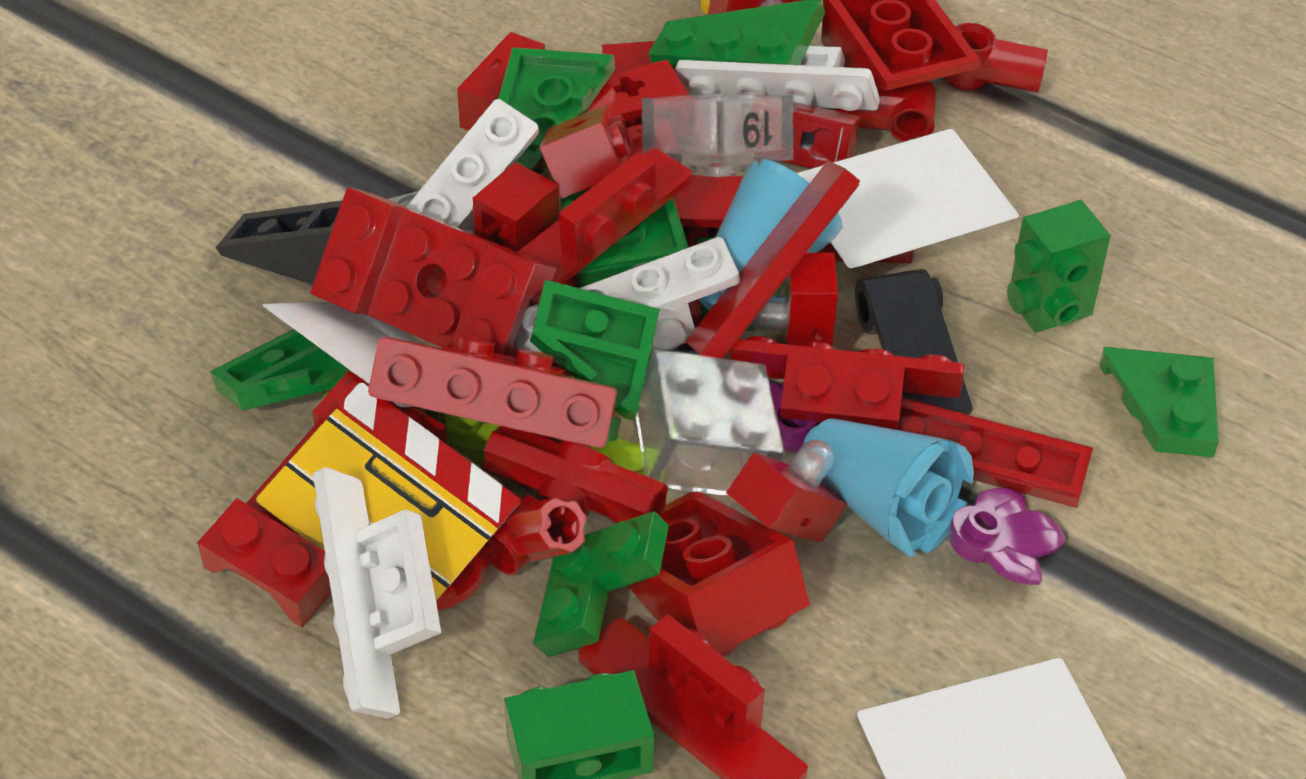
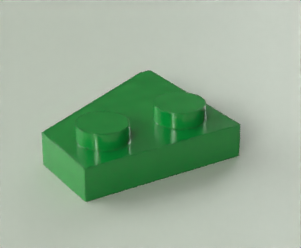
M545 280L530 342L543 353L553 356V361L561 368L567 369L566 372L575 379L614 387L617 390L614 410L623 418L633 421L639 408L660 309Z
M292 329L211 370L210 373L216 390L244 411L332 389L349 369L295 329Z
M1104 346L1100 359V369L1104 375L1112 373L1122 387L1121 400L1131 416L1141 422L1142 432L1154 451L1214 458L1219 443L1214 357Z

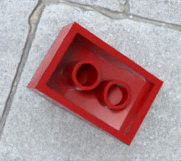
M824 0L825 15L822 19V44L824 47H841L845 58L843 67L869 69L878 88L887 91L980 68L981 60L936 0Z
M693 490L666 504L661 518L669 527L659 575L627 585L657 621L669 614L687 629L693 628L704 635L712 649L721 656L732 653L738 644L756 634L783 625L789 616L810 605L793 540L697 490Z

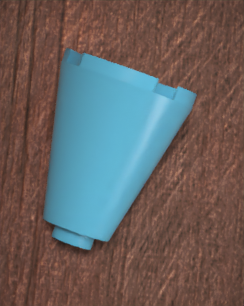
M763 159L759 165L755 160L747 168L715 237L723 238L738 272L743 269L809 185V182L803 177L769 159ZM838 213L806 253H818L837 237L843 229L842 219ZM726 289L698 300L710 311Z
M830 418L823 421L820 425L813 427L803 443L806 469L847 502V506L896 550L907 556L916 557L914 551L918 549L925 553L935 550L950 535L949 525L955 512L959 508L966 506L967 502L959 499L958 496L963 480L972 484L974 475L972 456L963 445L952 440Z

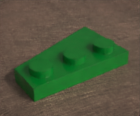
M803 0L667 21L648 53L650 61L655 63L668 60L674 71L679 60L800 65L825 15L823 0Z
M512 47L499 99L537 123L539 134L518 158L517 163L538 174L544 172L547 168V163L540 150V145L548 128L586 112L615 70L614 55Z

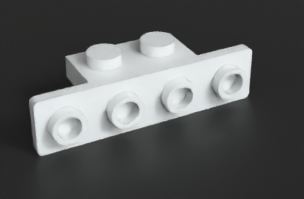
M809 46L800 65L679 60L675 69L677 76L691 96V101L702 103L727 102L751 105V102L758 96L766 95L820 108H839L853 111L857 109L877 110L880 102L872 72L866 68L843 67L845 58L841 47Z
M494 100L406 207L475 235L472 197L518 160L539 134L537 123L502 100Z
M717 237L580 289L660 309L650 352L651 356L662 351L675 349L679 345L686 343L685 341L695 330L688 306L689 302L739 284L740 276L723 238ZM538 304L526 308L515 340L518 349L543 353L530 342Z
M324 467L313 473L316 491L315 508L320 518L325 548L324 566L330 580L335 612L333 623L339 638L344 669V691L352 711L388 719L400 713L391 654L441 634L421 515L404 509L369 525L362 482L358 478Z

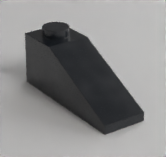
M342 200L243 214L215 248L223 257L313 285Z

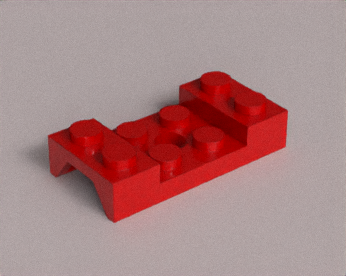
M347 187L310 294L353 313L373 317L439 347H444L451 343L458 345L461 336L472 337L495 343L494 353L517 358L514 341L529 299L543 287L545 280L551 281L553 279L556 268L371 192ZM441 267L446 274V286L444 291L434 298L428 289V279L434 269Z
M349 370L312 411L314 426L246 503L236 498L197 542L204 568L212 573L230 569L257 585L273 597L292 622L302 628L331 594L330 580L324 566L325 550L292 530L256 501V498L359 383H364L369 387L366 381ZM388 401L447 444L446 426L414 407H400L393 401Z

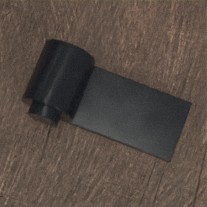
M921 268L859 279L856 282L855 303L861 327L866 334L877 333L883 350L892 353L893 356L919 358L923 355L934 354L947 357L952 362H958L943 317V292L940 282L936 277L930 278L928 272ZM964 379L959 398L902 392V398L951 411L971 414L973 410Z

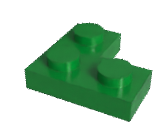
M653 511L584 535L585 541L576 550L569 554L553 557L533 644L547 657H551L598 642L609 591L659 575L669 525Z

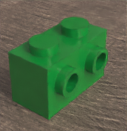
M1082 199L1022 218L1019 240L1014 249L1015 261L1011 282L1007 286V297L1013 311L1019 315L1021 314L1035 333L1056 326H1065L1075 320L1093 315L1111 235Z
M634 670L613 675L608 673L596 674L585 681L552 688L535 687L519 695L504 698L506 734L518 779H625L654 771V733Z

